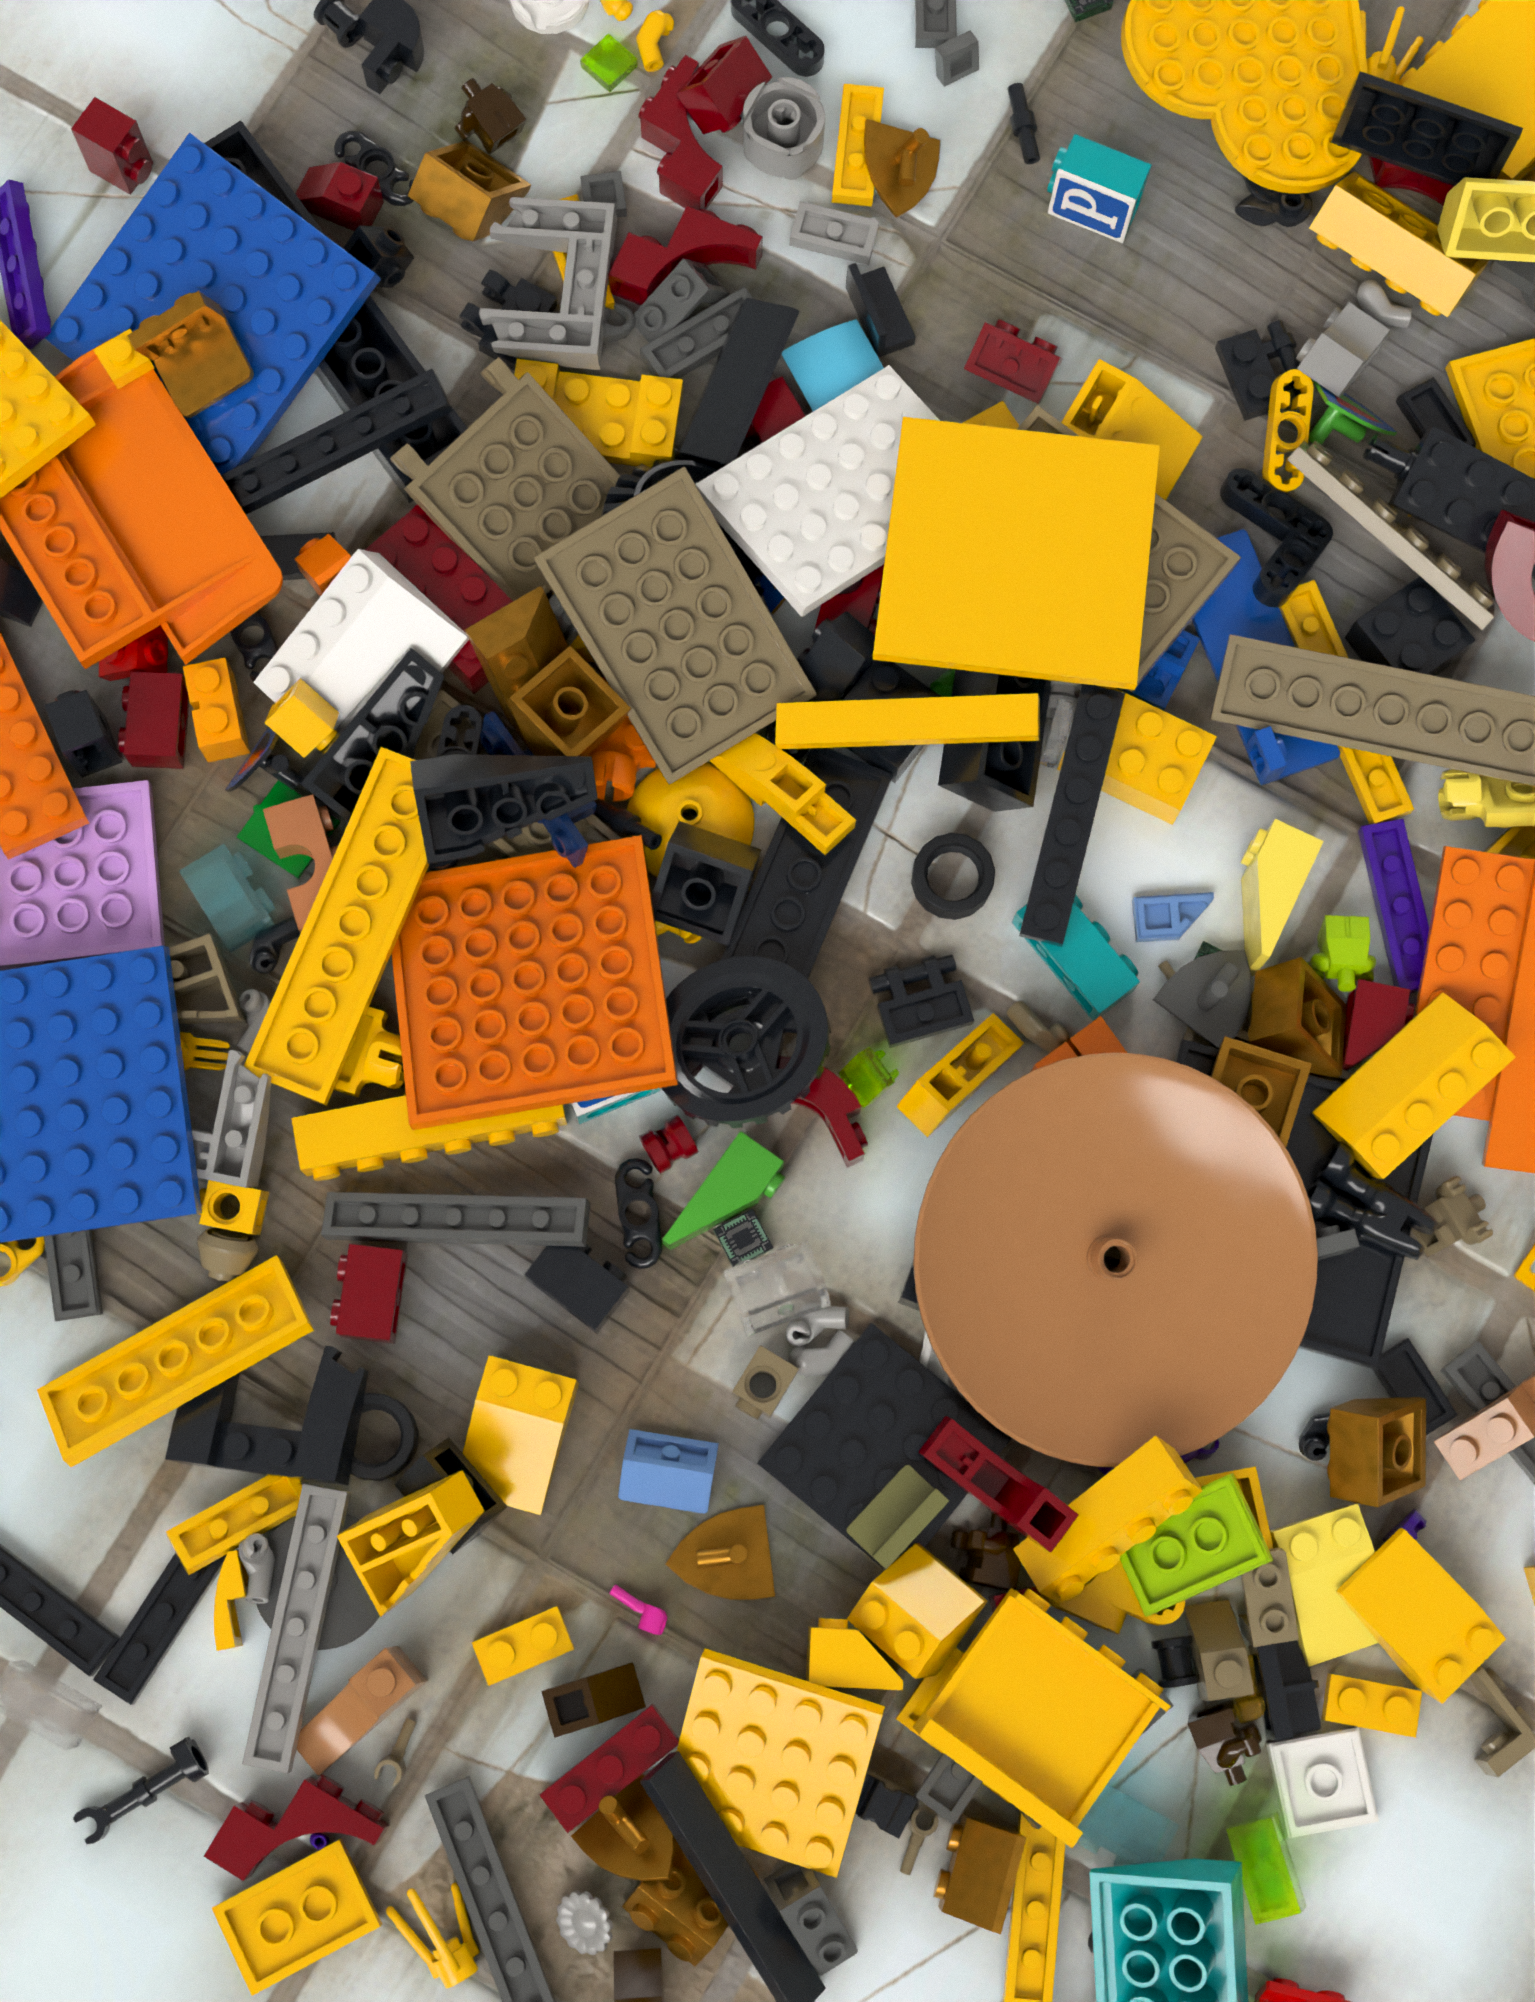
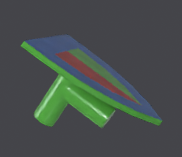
M1311 379L1325 403L1329 405L1309 434L1308 440L1312 443L1317 441L1322 445L1333 429L1359 443L1366 434V428L1360 424L1383 434L1393 436L1397 434V431L1348 394L1344 393L1341 397H1337Z

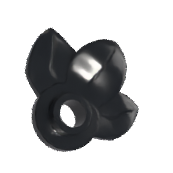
M1243 175L1251 195L1235 207V213L1242 219L1258 226H1268L1278 222L1283 226L1293 227L1304 222L1309 217L1312 209V199L1308 193L1291 194L1277 192L1262 187ZM1291 201L1296 203L1298 206L1292 207L1287 205L1286 202Z

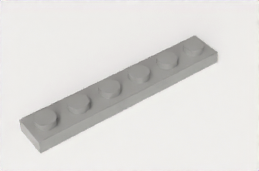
M311 1484L302 1485L242 1762L243 1765L282 1773L292 1772L340 1548L337 1535L343 1532L351 1492Z

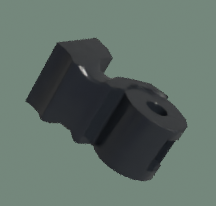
M867 1773L855 1814L865 1821L870 1820L876 1823L878 1828L899 1839L918 1798L900 1789L890 1790L886 1787L884 1781Z

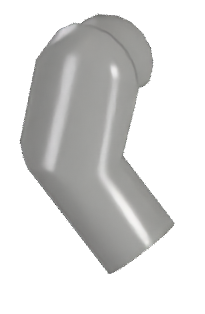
M1367 280L1360 285L1357 292V300L1366 314L1383 325L1408 328L1412 314L1410 307L1391 305L1383 288L1375 280Z
M255 989L246 990L239 999L240 1008L244 1009L249 1027L236 1046L248 1054L271 1003L264 993L258 992Z
M808 1305L788 1323L786 1339L794 1346H805L825 1328L847 1329L849 1325V1308Z
M838 1330L825 1348L807 1349L804 1345L794 1347L789 1353L788 1361L799 1368L798 1374L805 1377L829 1375L855 1342L844 1332Z
M253 1533L240 1542L238 1555L249 1576L246 1600L252 1603L264 1604L269 1602L275 1558L267 1539L259 1533Z

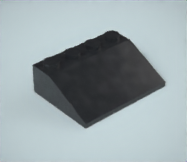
M1360 71L1347 97L1331 143L1455 186L1465 177L1497 179L1519 140L1523 128Z

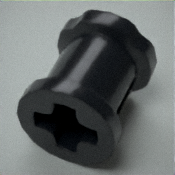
M320 0L314 10V19L320 25H327L337 35L338 43L343 48L353 46L363 37L359 20L361 14H355L345 5V0Z
M1191 1635L1151 1641L1152 1649L1157 1650L1162 1677L1158 1680L1160 1687L1171 1688L1200 1683L1199 1675L1194 1674L1189 1652V1645L1193 1643Z

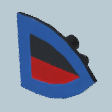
M270 727L265 730L225 790L227 792L234 791L241 786L258 767L292 790L298 785V782L294 780L298 773L289 767L288 758L282 754L275 756L270 754L279 738V735Z

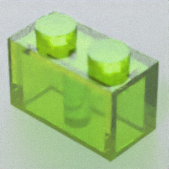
M1278 1812L1235 1823L1227 1828L1235 1860L1242 1862L1243 1886L1255 1925L1302 1913L1306 1908V1902Z

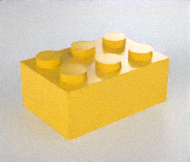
M1098 686V687H1103V688H1107V689H1111V690L1123 692V691H1121V690H1119V689H1117V688H1113V687ZM1125 693L1101 791L1173 825L1217 736ZM1064 753L1057 767V770L1059 771L1061 769Z

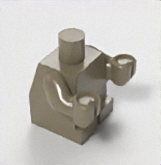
M1453 1176L1436 1188L1437 1200L1423 1208L1438 1222L1432 1235L1425 1234L1411 1227L1418 1242L1424 1246V1252L1427 1257L1460 1239L1468 1245L1481 1243L1493 1235L1492 1228L1489 1230L1486 1228L1489 1223L1481 1220L1478 1215L1479 1212L1486 1208L1484 1199L1479 1194H1474L1468 1198L1464 1192L1466 1189L1465 1184H1459V1181L1462 1180L1459 1176Z

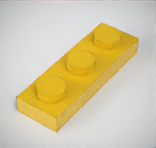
M854 84L843 85L831 203L872 207L874 185L870 179L865 161L864 130L866 119L881 123L884 87Z
M267 1475L166 1531L167 1538L187 1574L190 1575L223 1557L227 1552L237 1549L240 1542L253 1533L262 1535L296 1516L302 1484L299 1479Z

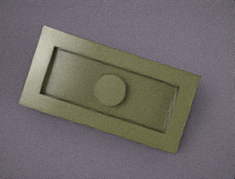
M905 1465L847 1527L846 1531L887 1570L945 1507L949 1500L939 1490L933 1488L910 1465Z

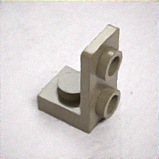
M1282 1548L1269 1549L1274 1561L1241 1575L1247 1613L1238 1615L1240 1630L1253 1647L1299 1640L1287 1556Z
M1479 1666L1468 1678L1509 1731L1505 1734L1503 1730H1500L1487 1738L1481 1745L1484 1751L1474 1760L1486 1775L1500 1777L1535 1748V1734L1532 1732L1535 1730V1723L1524 1709L1518 1705L1515 1708L1511 1705L1503 1694L1507 1688L1501 1678L1491 1668L1488 1667L1484 1670L1482 1666Z

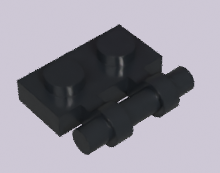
M1282 320L1272 322L1267 326L1271 341L1262 343L1257 329L1219 340L1216 344L1215 350L1244 421L1268 414L1271 386L1274 380L1280 376H1275L1269 360L1279 357L1285 372L1297 369L1300 365L1294 350L1297 346L1293 334L1286 331ZM1294 381L1283 386L1284 391L1292 389L1295 397L1301 394L1300 389L1294 388Z
M952 954L936 958L935 955L921 958V963L898 969L897 965L885 968L883 974L868 978L872 994L889 990L892 996V1000L878 1003L877 1005L889 1048L973 1025L974 1018L962 980L944 984L942 974L957 970ZM924 979L927 980L930 989L907 995L904 985Z

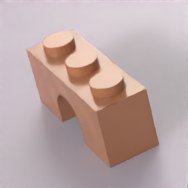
M313 794L263 809L272 843L279 858L303 854L315 861V870L312 877L305 884L287 890L300 933L338 848V845L331 846L327 832L335 830L327 805L319 807Z

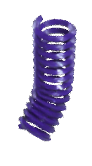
M313 1833L310 1836V1843L316 1849H322L328 1846L329 1838L322 1833Z

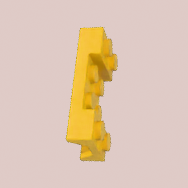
M517 359L514 376L519 379L528 372L608 463L638 466L643 463L648 467H652L655 460L665 459L667 462L674 460L679 408L683 400L682 379L641 374L640 381L563 372L559 371V365L556 363Z

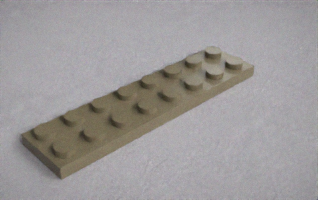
M1233 634L1228 636L1210 715L1211 720L1259 730L1271 726L1274 733L1535 786L1534 695Z

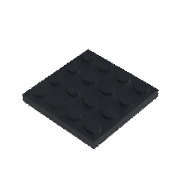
M870 1323L757 1464L881 1566L846 1530L905 1465H910L933 1488L939 1490L949 1502L898 1558L915 1543H920L925 1548L968 1494L950 1480L946 1474L918 1453L945 1416L952 1418L996 1455L1000 1454L1012 1438L997 1429L978 1413L969 1402L874 1324Z

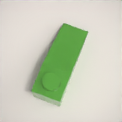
M740 1131L662 1239L663 1245L672 1250L757 1205L764 1195L771 1199L786 1178L780 1173L783 1169L784 1161Z

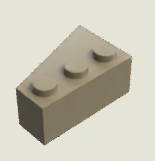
M207 934L169 948L179 1024L247 1023L242 1008H240L239 999L218 940L211 934Z

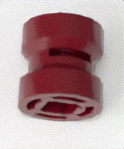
M679 1115L666 1120L663 1128L657 1131L648 1130L639 1135L645 1151L659 1174L671 1169L674 1161L680 1158L689 1159L699 1153L694 1140Z

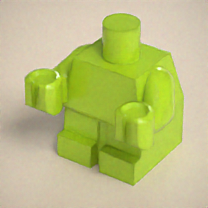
M1325 915L1317 936L1319 953H1315L1307 963L1322 979H1324V974L1326 979H1337L1340 991H1353L1356 988V981L1358 979L1374 981L1376 958L1368 954L1371 940L1369 917Z

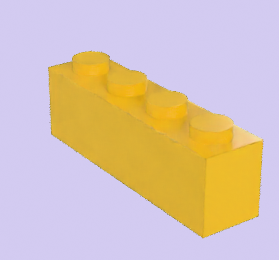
M1155 1435L1067 1505L1079 1516L1052 1552L1042 1548L1029 1538L1023 1540L1013 1550L1038 1591L1060 1604L1079 1595L1084 1589V1584L1098 1573L1113 1568L1119 1562L1120 1556L1135 1544H1140L1150 1539L1155 1534L1156 1528L1169 1517L1180 1514L1188 1509L1193 1502V1498L1203 1490L1177 1451Z

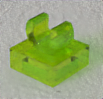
M871 1047L859 1052L838 1072L863 1108L882 1096L895 1083V1079L899 1075L897 1069L889 1073L880 1061L886 1053L883 1050L874 1052Z

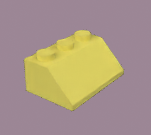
M1463 178L1447 192L1437 228L1445 257L1535 262V182Z

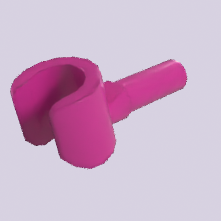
M615 1584L609 1594L633 1611L642 1614L637 1628L652 1634L662 1635L667 1622L666 1612L661 1608L638 1600Z

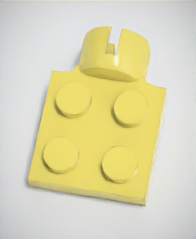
M1454 769L1442 772L1440 779H1446L1443 784L1444 787L1440 788L1438 792L1442 818L1456 821L1473 820L1479 817L1483 820L1485 827L1535 826V786Z

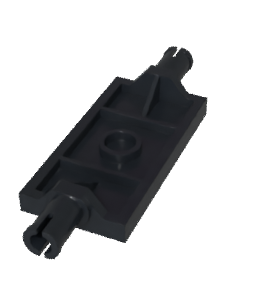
M1428 426L1423 438L1415 449L1410 448L1407 451L1382 438L1381 435L1375 434L1368 443V445L1374 448H1366L1363 458L1365 460H1370L1395 473L1394 478L1397 479V486L1388 504L1484 554L1490 532L1501 509L1535 522L1534 478L1435 426ZM1534 564V567H1533V570H1532V579H1534V580H1535V564Z

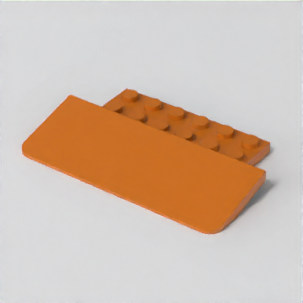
M94 349L76 359L57 374L55 378L90 414L96 425L0 499V530L84 669L94 665L160 625L185 665H187L275 598L281 590L283 575L154 369L117 389L95 354Z
M1443 846L1414 1017L1440 993L1444 992L1485 1023L1514 1054L1516 1058L1462 1106L1454 1116L1489 1121L1482 1159L1484 1167L1535 1173V859Z

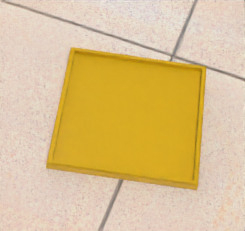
M903 417L873 660L1135 690L1138 679L1160 445Z

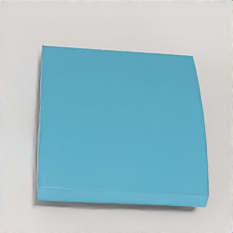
M857 319L821 331L792 345L781 353L813 412L884 368Z

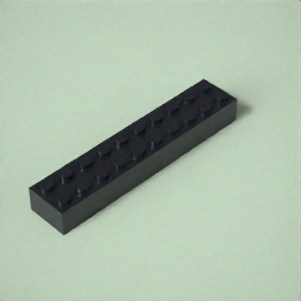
M242 121L237 122L204 143L324 234ZM370 295L314 371L343 413L426 372ZM453 409V411L372 452L407 501L411 503L414 500L404 488L412 479L400 471L390 458L401 447L409 444L428 466L467 427Z

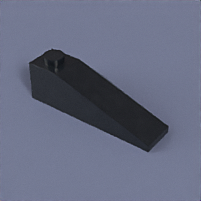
M409 647L335 729L337 734L323 750L319 751L317 749L294 777V780L349 822L381 747L411 759L414 758L416 753L414 750L422 729L427 724L444 675Z
M453 754L410 761L414 795L428 864L472 857L485 851V845L506 835L511 839L522 834V828L543 818L546 820L555 819L598 799L591 756Z

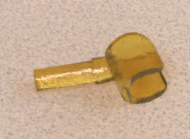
M1248 1655L1254 1694L1233 1700L1237 1710V1718L1242 1724L1257 1720L1265 1711L1264 1701L1256 1685L1253 1655Z

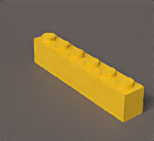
M406 1095L291 1118L300 1170L306 1176L313 1175L314 1181L339 1177V1170L357 1167L358 1172L378 1170L384 1167L383 1161L401 1158L402 1163L419 1162L428 1158L427 1152L445 1149V1154L448 1155L470 1151L472 1143L487 1140L490 1146L504 1145L514 1142L515 1135L532 1132L533 1137L549 1136L559 1132L558 1126L567 1125L563 1104L412 1130L408 1120Z

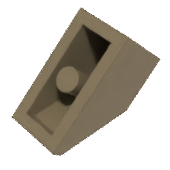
M1222 1600L1185 1606L1184 1616L1188 1636H1192L1193 1643L1190 1644L1194 1672L1196 1675H1199L1200 1683H1197L1199 1699L1214 1701L1254 1694L1246 1646L1230 1601Z

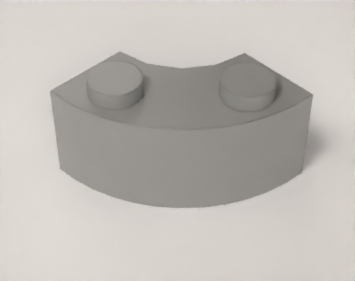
M1350 302L1347 303L1343 310L1338 306L1334 309L1323 326L1326 331L1319 336L1317 341L1309 338L1296 357L1301 362L1297 368L1299 371L1337 397H1341L1350 388L1391 334L1390 329Z

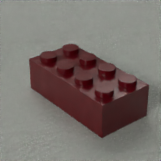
M418 504L365 549L379 553L465 633V629L513 602L456 543L444 534ZM468 640L447 667L475 695L489 680L470 640Z

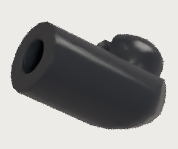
M293 916L256 934L249 955L250 966L253 970L260 974L272 972L277 965L282 945L300 936L301 933Z
M1330 1413L1317 1414L1311 1417L1299 1436V1450L1311 1461L1322 1460L1327 1455L1326 1448L1330 1443L1327 1423Z

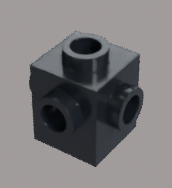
M359 225L342 248L381 278L376 287L393 288L404 278L405 270L415 258L405 246V240L402 235L392 227Z

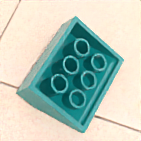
M1193 1858L1093 1868L1090 1870L1096 2002H1248L1242 1862Z

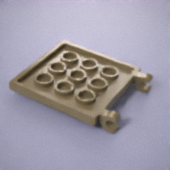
M498 357L481 372V375L503 395L428 466L409 444L401 447L390 459L400 471L412 479L404 488L410 497L444 534L457 544L512 601H515L539 586L543 588L545 594L551 590L533 557L601 517L607 494L611 487H615L620 475L528 372L517 379L508 366Z

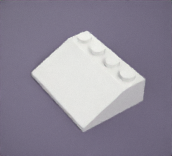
M357 549L253 683L270 699L276 702L301 678L339 712L334 727L336 729L409 647L443 673L469 638L462 629L379 553Z

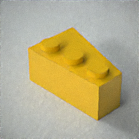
M463 1470L367 1514L337 1535L340 1544L380 1617L414 1593L484 1513V1509Z

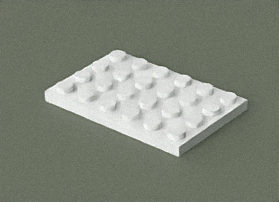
M890 365L695 484L714 518L801 617L885 563L903 417L940 421Z

